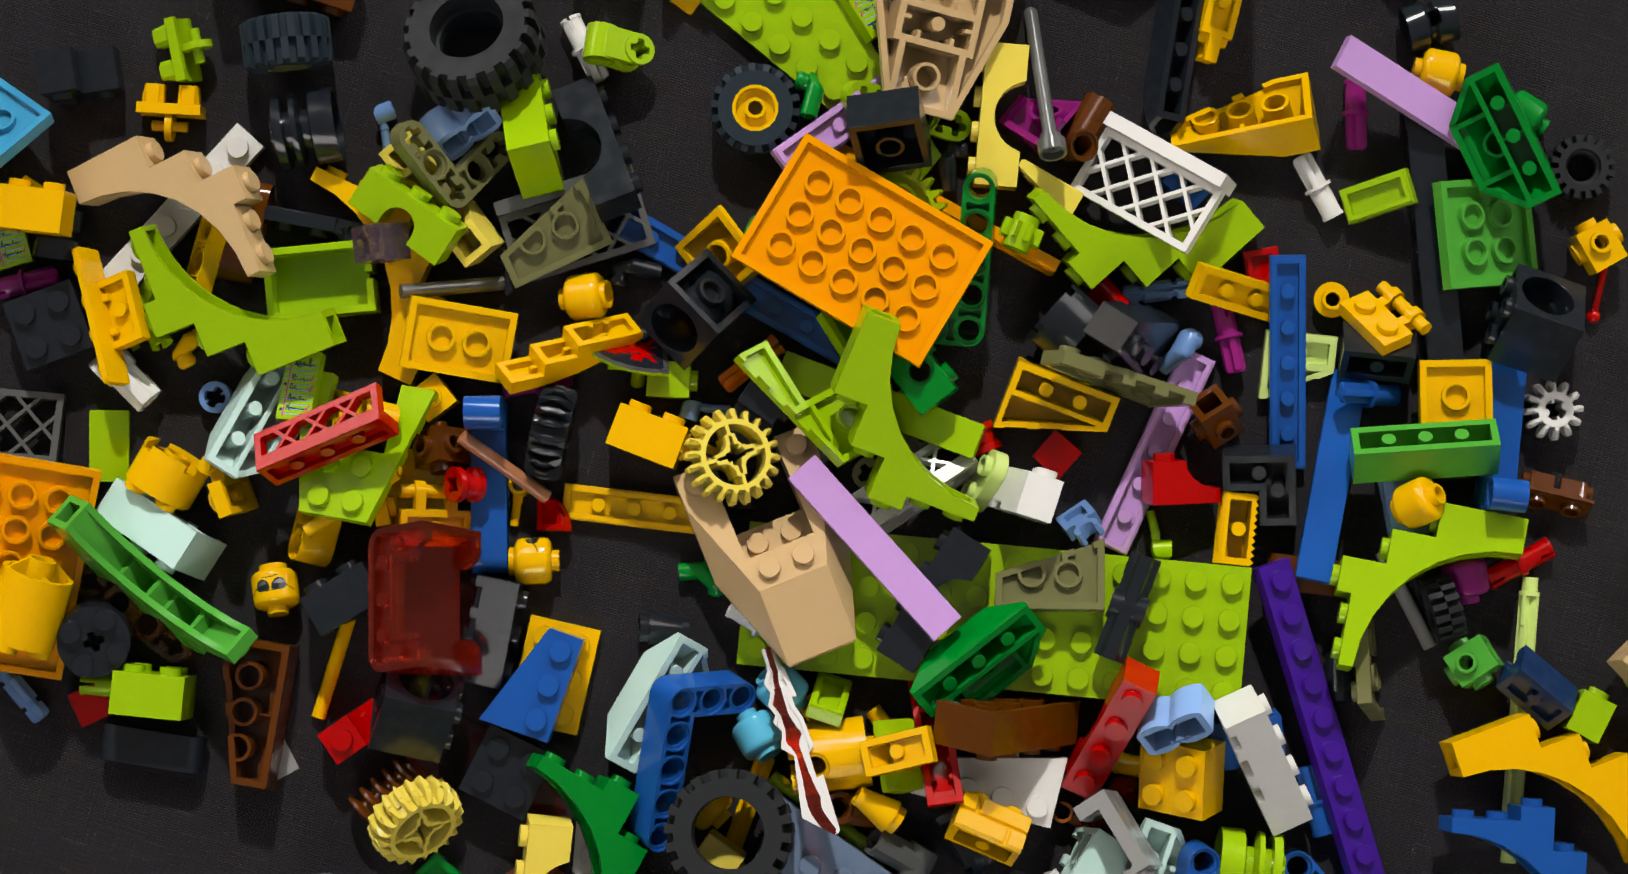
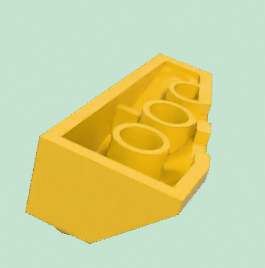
M1308 72L1272 79L1262 84L1263 90L1246 97L1243 93L1231 97L1232 103L1219 109L1207 107L1186 116L1184 124L1177 133L1170 135L1171 144L1188 153L1278 157L1306 154L1321 150L1319 127Z

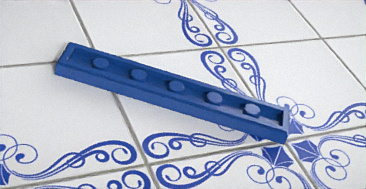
M1269 255L1268 445L1296 444L1297 469H1305L1306 255Z
M1334 369V373L1330 376L1294 576L1297 579L1329 585L1332 566L1335 564L1351 475L1349 461L1350 428H1358L1360 426L1363 409L1360 404L1341 403L1339 396L1335 395V390L1339 389L1341 382L1362 383L1367 380L1338 376L1337 369Z

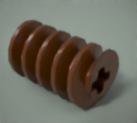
M404 756L406 759L404 764L393 759L392 763L395 772L391 773L385 768L381 769L384 781L380 782L372 777L370 779L373 787L371 792L361 786L359 788L362 796L361 801L352 796L348 797L351 805L366 822L369 823L368 816L374 813L373 805L381 803V795L390 794L393 791V786L396 788L402 786L405 779L413 782L419 775L423 779L427 778L424 771L413 758Z

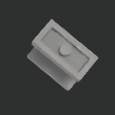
M1103 789L1073 808L1080 821L1096 823L1102 818L1105 819L1132 864V867L1122 874H1156L1155 871L1163 866L1118 791Z

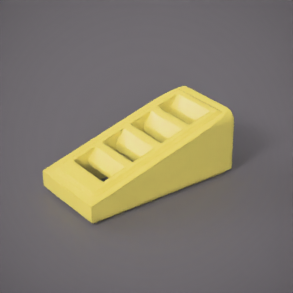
M1021 159L1018 169L1019 173L1034 188L1037 187L1045 190L1065 210L1073 214L1084 196L1082 195L1083 193L1031 162Z

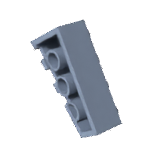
M782 795L792 811L790 814L792 822L795 823V832L793 833V851L788 857V863L785 868L781 870V874H895L840 834L835 835V831L816 819V817L814 819L821 828L803 819L801 807ZM763 834L762 839H761V841H760V844H759V847H758L757 852H756V854H755V857L758 855V853H759V851H760V849H761V847H762L763 840H764V834Z

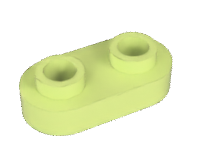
M992 449L987 455H982L975 474L971 480L967 479L963 484L961 493L975 499L979 507V513L984 511L1006 477L1009 467V456L1006 453Z

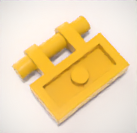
M1382 281L1376 287V292L1381 296L1380 298L1374 297L1367 290L1339 304L1338 314L1382 356L1411 344L1413 335L1411 330L1416 329L1421 335H1425L1432 328V324L1425 319L1426 314L1418 306H1412L1407 302L1405 294L1398 287H1392L1386 281ZM1396 310L1401 316L1396 318L1390 311Z
M204 456L197 464V468L201 473L210 476L212 483L207 484L209 489L208 500L211 508L218 514L219 519L259 508L248 476L233 479L206 462Z
M413 480L412 484L399 483V498H412V508H398L396 544L400 546L470 547L471 511L468 509H458V502L448 501L444 494L443 484H426L425 480ZM427 498L443 499V509H426Z

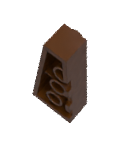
M256 639L250 646L247 654L240 658L236 664L224 660L222 668L223 680H225L227 702H225L226 716H228L229 736L227 737L231 784L260 789L276 788L300 646Z

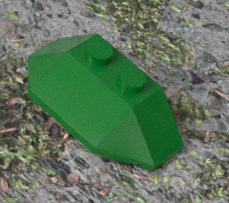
M1499 62L1465 78L1449 129L1480 192L1527 209L1561 194L1562 191L1548 158Z
M1025 602L985 607L926 653L909 692L931 718H935L936 700L947 699L959 704L961 699L970 698L976 699V701H989V698L995 697L1032 668L1040 646L1041 637L1044 636L1046 628Z

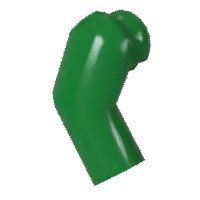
M800 71L797 73L794 85L796 90L806 91L800 116L816 120L823 98V86L817 74L813 72L807 74Z
M706 561L678 563L679 581L699 579L708 588L710 596L720 597L724 595L715 585Z

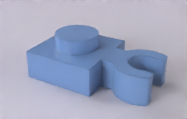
M1085 499L1055 518L1071 541L1078 539L1081 546L1088 545L1086 539L1090 535L1098 533L1102 536L1105 533L1100 524L1102 522L1100 517Z

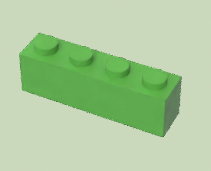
M1496 418L1350 428L1349 461L1353 484L1414 480L1422 476L1435 479L1499 474L1501 442Z

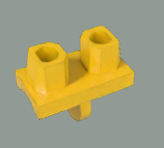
M145 83L142 101H136L135 112L141 113V116L165 117L164 121L152 120L151 125L152 131H164L165 142H174L176 132L188 133L189 123L177 122L176 118L206 120L207 109L201 106V93L198 86L179 85L177 104L166 103L167 86L165 84Z

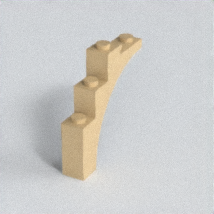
M136 135L67 171L74 192L77 194L79 204L100 206L121 197L140 194H157L177 200L200 213L220 231L235 251L247 277L266 278L277 272L273 264V251L264 241L260 230V218L251 207L263 199L259 191L260 181L250 167L231 165L211 176L212 167L208 159L203 156V153L183 150L163 161V149L155 138Z

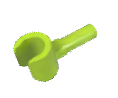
M1147 511L1146 515L1152 539L1151 555L1155 559L1169 560L1172 556V540H1160V530L1155 511Z

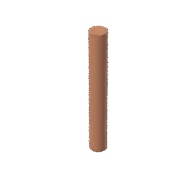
M466 430L459 436L457 443L542 503L549 499L552 494L549 489Z

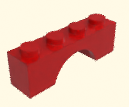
M1126 658L1111 684L1096 722L1085 738H1079L1067 759L1061 783L1062 788L1086 799L1100 791L1155 699L1160 671L1132 658Z

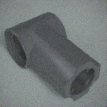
M878 828L872 830L869 834L864 850L871 857L894 868L897 874H930L940 857L937 853L915 840L910 842L896 833L880 832Z

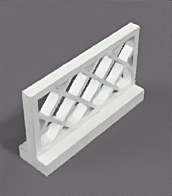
M1110 111L1103 122L1107 127L1098 140L1097 154L1093 159L1084 162L1070 186L1081 191L1082 195H1084L1083 197L1188 255L1225 195L1230 197L1237 184L1227 174ZM1111 139L1121 144L1124 156L1106 162L1104 151ZM1129 149L1135 151L1136 153L1129 154ZM1146 157L1150 160L1152 173L1135 178L1131 162ZM1125 164L1129 180L1111 185L1108 169ZM1157 164L1164 167L1165 169L1158 171ZM1102 171L1105 187L1093 191L1082 187L1090 174ZM1171 174L1178 175L1182 189L1163 194L1160 178ZM1154 180L1158 196L1139 201L1136 185ZM1186 180L1193 183L1194 185L1187 186ZM1130 187L1134 203L1122 207L1116 206L1112 192ZM1201 190L1212 194L1205 207L1196 210L1192 209L1189 194ZM1106 194L1108 201L1100 196ZM1183 196L1187 212L1168 217L1165 201ZM1159 203L1163 219L1149 224L1144 222L1141 208ZM1134 210H1135L1136 216H1134V215H1132V214H1130V213H1128V212H1131V211H1134ZM1189 220L1191 230L1184 242L1182 243L1173 238L1170 225ZM1164 227L1166 233L1160 231L1158 228Z

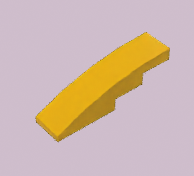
M628 313L563 326L562 338L530 344L528 356L497 362L495 375L510 395L545 386L600 363L601 361L593 357L595 352L636 343L643 338V331Z

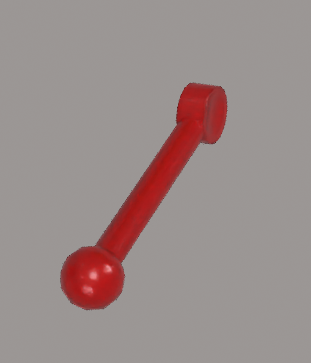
M1608 267L1600 271L1592 308L1586 314L1587 321L1593 324L1600 320L1598 310Z

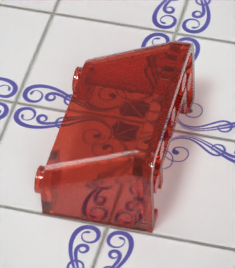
M420 520L376 529L371 535L368 545L369 663L374 670L394 674L464 677L482 675V654L478 644L474 641L460 640V570L470 569L478 562L481 554V531Z

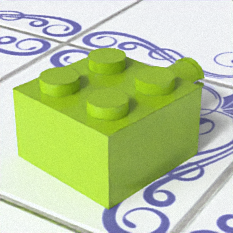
M131 662L124 663V668L113 670L112 675L96 678L84 676L80 678V682L95 684V686L80 685V695L110 697L108 714L174 721L193 718L197 675L188 674V667L167 665L166 667H160V671H154L150 663Z

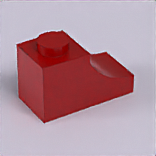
M1156 452L1153 453V459H1141V496L1143 503L1153 506L1221 503V488L1203 485L1194 479L1187 469V461L1175 458V453Z
M373 698L317 735L337 765L343 763L368 745Z

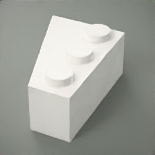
M1009 466L1004 481L987 506L1041 524H1051L1064 482L1057 480L1058 473L1037 466L1032 471Z

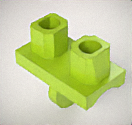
M175 16L164 18V25L152 30L153 41L157 49L169 48L171 60L160 62L159 71L161 79L163 81L185 83L203 81L200 64L206 63L204 51L213 48L212 39H201L199 28H192L190 18L177 19Z

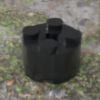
M1075 283L1067 290L1072 296L1065 293L1034 326L1039 332L1036 333L1032 329L1026 335L1042 352L1043 350H1058L1060 345L1075 347L1081 351L1084 347L1079 342L1084 336L1089 338L1083 331L1100 306Z
M88 599L71 608L59 628L57 649L60 658L77 676L96 678L109 675L113 670H117L127 659L133 639L132 623L123 609L106 600ZM94 631L96 636H103L100 644L88 641L90 632Z

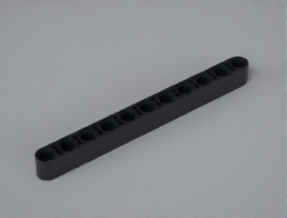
M1400 112L1405 168L1409 169L1418 203L1409 206L1417 305L1426 314L1425 319L1432 324V328L1427 334H1420L1422 360H1464L1458 289L1443 290L1432 188V183L1448 181L1444 140ZM1474 476L1435 478L1434 482L1440 486L1473 483Z

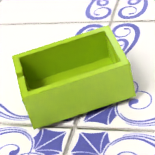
M360 239L271 248L274 254L273 264L277 272L264 278L268 315L281 317L302 316L334 308L337 317L381 313L378 281L370 278V275L377 274L375 245L372 240Z

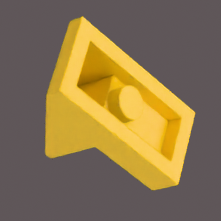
M928 725L859 741L865 774L868 778L913 771L914 767L938 762L932 728Z

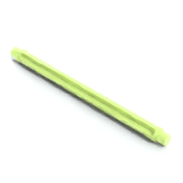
M1522 578V588L1518 592L1513 664L1517 659L1516 656L1519 649L1527 645L1535 652L1540 592H1538L1539 578ZM1510 700L1509 715L1515 713L1527 714ZM1505 770L1502 811L1507 812V803H1521V797H1524L1526 771ZM1501 850V863L1516 864V860L1512 856Z

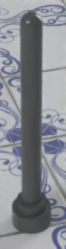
M1028 7L1024 11L1028 45H1030V58L1042 127L1040 139L1037 141L1038 155L1043 161H1057L1067 155L1066 140L1056 129L1038 12L1034 7Z

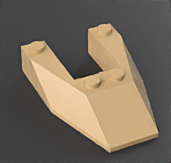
M874 0L882 91L919 86L925 114L952 121L1010 21L1014 0Z
M798 427L773 437L774 440L778 441V446L775 449L777 454L781 456L780 462L787 478L814 455L823 463L816 445ZM684 472L673 477L677 493L715 585L788 668L856 641L850 549L791 483L790 486L801 510L736 535L723 502L720 504L714 503L715 493L712 492L708 497L704 498L701 496L702 490L705 488L703 484L697 487L691 486V482L697 478L695 473L688 475Z

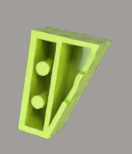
M540 73L532 75L534 82L527 90L522 88L518 92V98L512 102L508 99L500 103L506 149L523 199L565 190L557 150L561 149L560 140L556 128L553 129L552 125L557 124L552 103H547V100L553 99L548 78L541 79Z

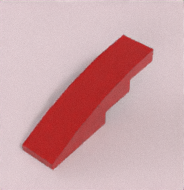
M908 680L909 691L914 681ZM909 692L915 728L928 725L931 726L933 733L935 718H931ZM935 744L938 762L921 766L927 806L931 808L964 803L956 749Z

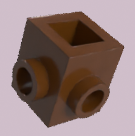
M1216 383L1198 394L1195 406L1188 407L1194 419L1189 423L1193 432L1200 441L1206 438L1214 450L1245 431L1239 419L1243 415L1240 406L1232 396L1227 398Z
M444 421L426 424V428L421 430L420 434H416L413 439L415 469L429 470L431 475L441 476L445 475L450 467H464L472 464L471 452L457 443L459 436L465 430L467 432L468 430L450 427Z

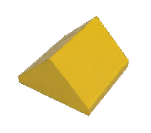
M722 205L717 206L675 246V249L687 264L708 248L743 285L758 275V273L732 259L731 255L744 234Z

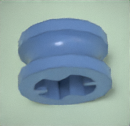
M208 382L199 392V401L206 411L219 414L225 409L233 392L228 385L222 382ZM219 387L223 390L220 394L225 396L224 403H217L214 408L210 406L209 403L212 400L207 399L209 391L215 392Z

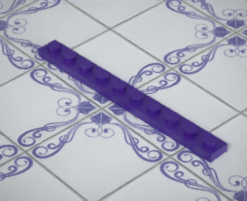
M1280 558L1252 569L1344 874H1385L1289 558Z

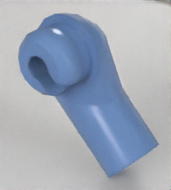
M1186 328L1180 331L1171 349L1162 356L1163 362L1159 368L1160 372L1168 375L1192 356L1195 350L1202 346V334L1193 328Z

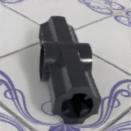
M1132 551L1125 566L1119 587L1116 586L1106 611L1105 617L1107 619L1095 648V654L1121 664L1124 663L1136 628H1140L1150 602L1148 596L1161 561Z

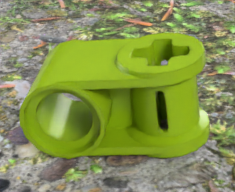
M595 21L587 24L582 57L584 62L629 73L636 70L639 65H645L653 59L655 47L648 36L619 28L607 22Z

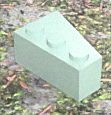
M116 478L96 510L121 535L123 534L128 537L130 543L145 556L148 553L155 556L157 560L154 564L171 575L175 571H179L204 581L227 545L219 539L207 536L198 530L199 526L191 521L187 522L175 513H168L154 504L156 501L154 497L147 493L143 495L137 494L124 485L125 480Z
M1091 827L1075 828L1072 837L1077 839V842L1070 856L1066 853L1063 854L1059 862L1064 867L1060 874H1122L1130 869L1131 866L1130 860L1115 838L1100 828Z

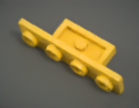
M79 246L71 250L74 260L73 268L81 289V302L86 310L90 327L89 335L94 344L98 361V372L104 384L126 386L130 384L123 350L151 339L135 271L124 270L105 278L98 250Z

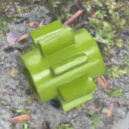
M1015 211L1013 219L1005 216L998 233L1005 237L1002 245L1009 250L1023 255L1028 254L1030 247L1037 250L1045 233L1038 229L1041 221L1032 215L1020 211Z

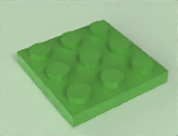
M1474 179L1432 183L1443 290L1501 286L1506 275L1512 276L1518 263L1538 270L1532 207L1527 209L1480 192Z

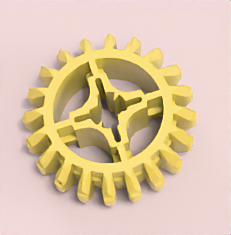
M730 408L726 411L725 416L721 410H716L713 412L712 419L704 416L700 419L701 426L695 425L692 427L690 432L694 438L685 440L684 445L693 451L684 453L682 459L693 464L685 469L686 474L695 473L697 476L691 482V486L697 487L700 484L705 486L701 493L702 497L706 498L714 492L715 504L722 503L726 496V502L730 507L736 505L738 499L743 505L751 502V496L758 499L763 495L762 488L768 489L773 485L768 476H776L779 470L770 463L778 462L781 456L777 453H771V449L778 446V441L772 440L768 442L766 436L772 432V428L768 427L761 431L758 428L762 421L761 418L757 417L750 423L749 411L744 410L737 418L735 409ZM730 430L742 434L751 444L745 445L740 443L735 433H731ZM716 432L718 441H716L717 453L713 457L706 459L707 443L712 434ZM729 452L730 454L734 452L736 455L744 453L734 463L733 460L728 462L727 459L718 461ZM756 456V470L751 480L747 483L745 474L748 473L746 462L749 458ZM712 470H720L725 473L728 481H732L733 485L717 478Z
M419 775L413 782L405 779L402 786L398 788L393 786V791L390 794L381 795L382 802L373 805L374 813L368 816L370 824L367 830L376 851L380 852L389 862L396 861L400 865L407 860L413 864L417 858L421 857L426 860L428 854L432 852L438 853L439 847L449 845L448 838L457 835L456 827L463 823L461 815L464 813V810L454 788H451L442 778L436 779L430 775L423 779Z

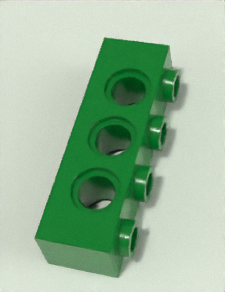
M934 345L924 360L930 367V375L922 382L917 381L913 377L912 369L914 365L894 353L892 356L891 377L919 413L925 416L959 390L958 386L954 383L959 377L946 361L940 365L932 354L937 350Z

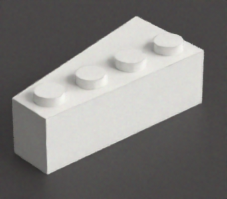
M1250 684L1215 700V712L1273 837L1313 819L1308 808L1309 805L1314 804L1305 784L1299 786L1295 776L1300 774L1299 769L1291 754L1285 756L1282 745L1286 744V740L1278 724L1273 726L1268 715L1273 712L1264 693L1257 696Z
M957 755L963 792L965 790L982 792L990 798V801L999 805L1017 807L1023 812V815L1032 818L1031 824L1046 828L1051 827L1068 759L1066 756H1019L1018 758L998 756L997 761L991 762L978 760L975 756ZM924 782L923 789L910 793L926 797Z

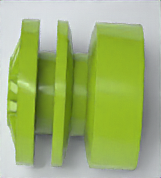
M1227 826L1219 827L1214 845V850L1220 857L1219 874H1285L1286 856L1282 834L1274 837L1271 834L1266 848L1265 832L1257 831L1252 846H1247L1245 829Z

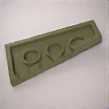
M1060 345L1058 350H1043L1041 365L1148 407H1191L1196 405L1198 392L1137 373L1130 369L1109 364L1107 360L1099 357L1081 355V351L1075 347Z

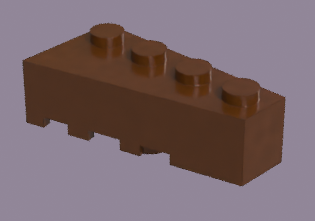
M1053 695L1018 696L1015 699L993 697L989 698V701H976V699L970 698L961 699L960 704L947 699L936 700L933 731L934 742L938 745L976 753V759L991 762L997 761L998 756L1018 758L1019 753L1038 755L1041 749L1061 751V746L1076 744L1080 701Z

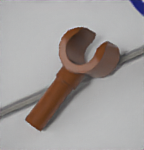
M1067 802L1060 803L1069 808L1070 815L1068 818L1060 819L1056 814L1053 815L1054 819L1060 823L1069 822L1074 827L1093 828L1086 822L1080 821L1073 810V806Z

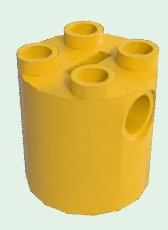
M29 554L28 557L19 561L9 560L2 563L0 570V652L16 655L17 650L28 652V655L33 658L49 660L74 584L72 579L54 560L40 555Z
M862 715L842 718L840 727L822 721L806 724L814 748L809 753L810 757H820L819 760L812 761L816 777L824 775L829 793L857 789L862 785L865 787L873 786L872 777L868 778L865 774L859 741L872 739L874 735H865ZM796 725L791 726V729L786 730V742L797 755L806 796L818 795L819 793L808 772L799 746V739L802 735L801 731ZM787 752L788 760H794V755ZM790 764L793 793L798 795L795 764Z

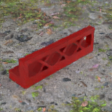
M375 382L254 434L256 471L278 486L399 435L398 422L384 412L382 387ZM371 398L372 409L357 414L356 411L362 402ZM339 411L343 412L335 425L328 428L325 426L332 414ZM309 424L312 425L305 438L298 441L295 440L302 427ZM278 437L282 438L275 450L267 453L266 442Z

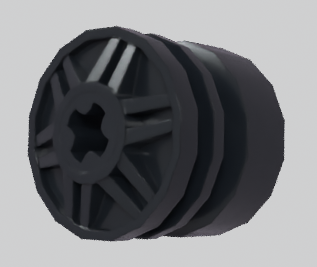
M332 87L308 90L306 107L301 108L295 93L288 94V110H286L280 95L270 97L269 132L273 149L284 171L294 169V153H296L300 167H308L309 150L315 151L321 165L345 161L342 121L336 95Z

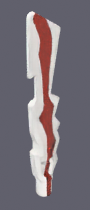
M771 647L764 648L761 651L767 670L764 685L770 692L768 707L775 715L773 723L782 731L781 749L794 755L802 818L837 835L840 832V827L823 774L816 777L809 754L814 745L804 718L795 707L793 697H797L786 669L781 666L778 655Z

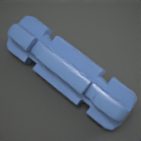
M1181 277L1175 278L1174 282H1171L1170 279L1153 281L1147 287L1130 284L1123 286L1122 293L1130 301L1128 305H1131L1132 302L1139 303L1140 301H1143L1145 304L1172 300L1173 296H1176L1177 299L1187 298L1188 296L1185 295L1190 280L1186 282Z
M0 671V683L3 682L5 684L3 689L20 709L25 708L27 710L25 715L32 723L35 724L48 715L50 712L49 708L42 700L37 701L36 697L38 695L20 674L16 676L14 673Z

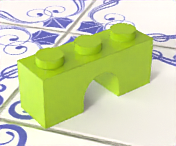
M380 164L370 167L348 203L376 224L388 220L397 207L406 210L414 222L413 233L406 245L434 266L445 262L468 228L465 223L460 221L461 215L448 206L441 207L431 200L432 194L419 185L412 186L402 179L403 173L394 166Z

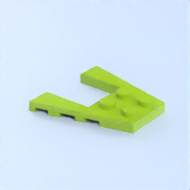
M821 312L815 318L841 357L853 329ZM767 340L739 354L734 359V362L837 468L860 456V454L853 451L854 446H851L847 437L860 407V402H857L856 406H852L836 398L837 394L833 392L832 387L805 401Z
M323 371L317 407L333 401L339 379L335 373ZM401 385L396 404L400 408L399 435L387 440L384 453L361 450L300 476L299 511L304 515L371 526L392 487L391 481L399 466L402 467L409 455L407 451L416 434H420L427 421L425 417L432 403L437 402L439 393L431 389ZM306 425L300 429V439L305 438L312 425Z

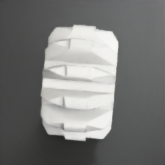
M1547 380L1545 389L1540 384L1533 386L1536 397L1530 394L1525 395V402L1532 406L1531 408H1524L1523 415L1531 414L1533 418L1527 421L1525 426L1527 429L1539 425L1536 430V437L1543 438L1548 431L1550 440L1555 441L1558 440L1559 431L1565 437L1572 435L1569 424L1573 426L1581 424V420L1573 416V414L1584 411V406H1573L1572 402L1578 399L1580 395L1578 392L1566 395L1569 389L1568 383L1563 382L1557 388L1556 383ZM1556 403L1555 410L1559 412V415L1549 418L1550 411L1546 409V405Z

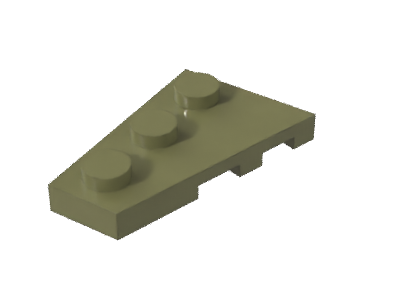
M583 177L500 255L515 288L613 243L604 222L602 223Z
M1105 539L1092 542L1091 545L1075 550L1070 549L1061 552L1059 555L1041 561L1035 560L995 573V606L1025 602L1033 612H1105Z
M1373 616L1360 640L1353 667L1356 669V680L1351 681V696L1353 702H1357L1370 721L1385 720L1384 707L1380 708L1375 698V691L1381 688V679L1376 663H1371V657L1377 656Z

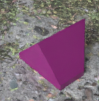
M1020 94L998 122L1038 154L1037 141L1040 139L1042 127L1037 98H1025ZM1052 99L1056 129L1059 132L1075 115L1082 101Z

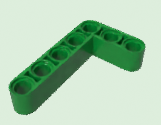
M981 167L972 170L964 182L960 223L994 242L998 181L994 172ZM975 178H984L990 185V191L986 194H977L971 187V181ZM976 213L982 214L987 220V227L982 230L972 228L968 222V217ZM993 246L969 284L979 287L982 297L977 300H970L963 294L934 344L970 347L975 346L983 339L988 320ZM965 320H972L977 323L979 332L975 335H967L962 331L960 323Z

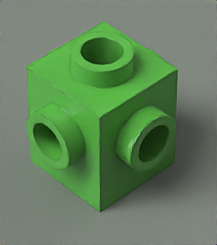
M1481 634L1476 635L1470 640L1467 637L1459 639L1448 647L1450 653L1443 657L1448 665L1444 668V671L1450 681L1455 686L1460 684L1465 689L1473 687L1475 691L1491 683L1494 680L1492 674L1505 667L1487 637ZM1473 659V666L1469 668V662Z

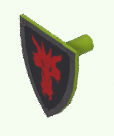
M641 329L643 331V338L632 345L593 353V357L607 364L608 370L631 372L630 385L634 388L644 387L646 375L669 377L667 352L644 329Z

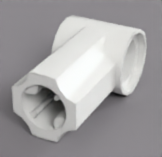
M125 349L123 350L130 384L126 386L107 385L113 386L138 412H141L157 398L162 390L135 364L137 361ZM96 356L88 366L102 380L97 369L98 361Z

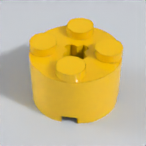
M148 436L126 473L127 480L124 485L137 494L143 495L147 493L156 499L154 504L168 513L173 514L176 509L179 511L189 510L208 478V475L201 473L197 468L200 460L172 443L166 448L158 445L161 439Z

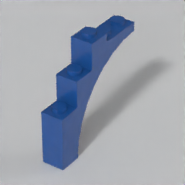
M1521 797L1520 804L1507 803V812L1486 810V817L1474 816V810L1452 809V815H1439V830L1471 835L1490 842L1512 856L1530 874H1586L1587 853L1574 850L1573 843L1554 842L1555 808L1544 806L1543 799Z

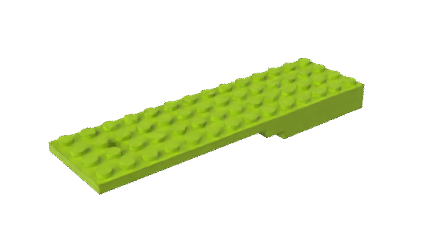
M750 521L749 530L765 523ZM887 534L918 569L925 560L931 563L938 553L933 548L938 540L937 538ZM981 543L992 551L974 580H950L936 588L959 613L961 618L934 641L930 649L983 608L995 606V573L1035 560L1041 561L1067 550ZM850 550L856 641L793 666L795 670L914 681L922 662L915 673H912L876 650L880 642L875 640L883 625L886 621L893 624L900 613L894 609L898 602ZM1105 554V612H1033L1046 628L1044 636L1041 637L1032 668L1004 690L1098 699L1107 698L1111 684L1123 664L1095 654L1094 651L1107 619L1105 617L1106 611L1116 586L1119 587L1129 556ZM1155 559L1161 561L1148 596L1150 602L1140 628H1136L1127 657L1160 671L1156 697L1171 696L1179 688L1191 684H1203L1214 700L1241 689L1252 568ZM740 625L736 664L766 667L761 651L764 648L767 651L770 664L775 663L771 648L759 635L753 637L751 635L752 631ZM778 656L780 663L783 664L784 662Z

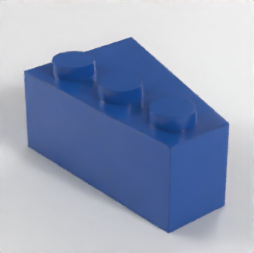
M554 627L549 628L479 719L546 743L550 742L586 639Z

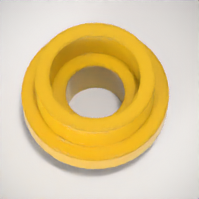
M1327 282L1316 290L1313 302L1319 314L1324 317L1335 318L1340 316L1338 314L1340 302L1350 297L1346 288L1341 284ZM1329 293L1337 295L1338 303L1336 306L1327 304L1326 296Z

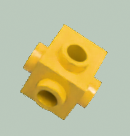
M1593 217L1575 227L1578 234L1569 238L1572 245L1569 247L1572 258L1579 266L1583 264L1589 276L1604 270L1628 256L1621 244L1624 238L1620 229L1615 223L1610 224L1607 218L1597 223Z

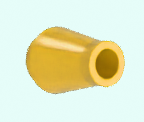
M863 785L856 791L851 800V804L857 807L880 832L894 833L902 823L907 812L901 806L900 801L872 791Z

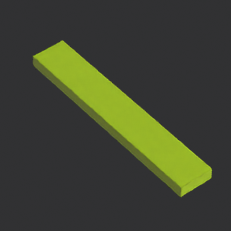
M786 350L781 364L801 395L812 398L831 388L830 383L836 369ZM891 390L893 410L901 433L974 460L987 426L938 407L926 416L921 415L906 395Z

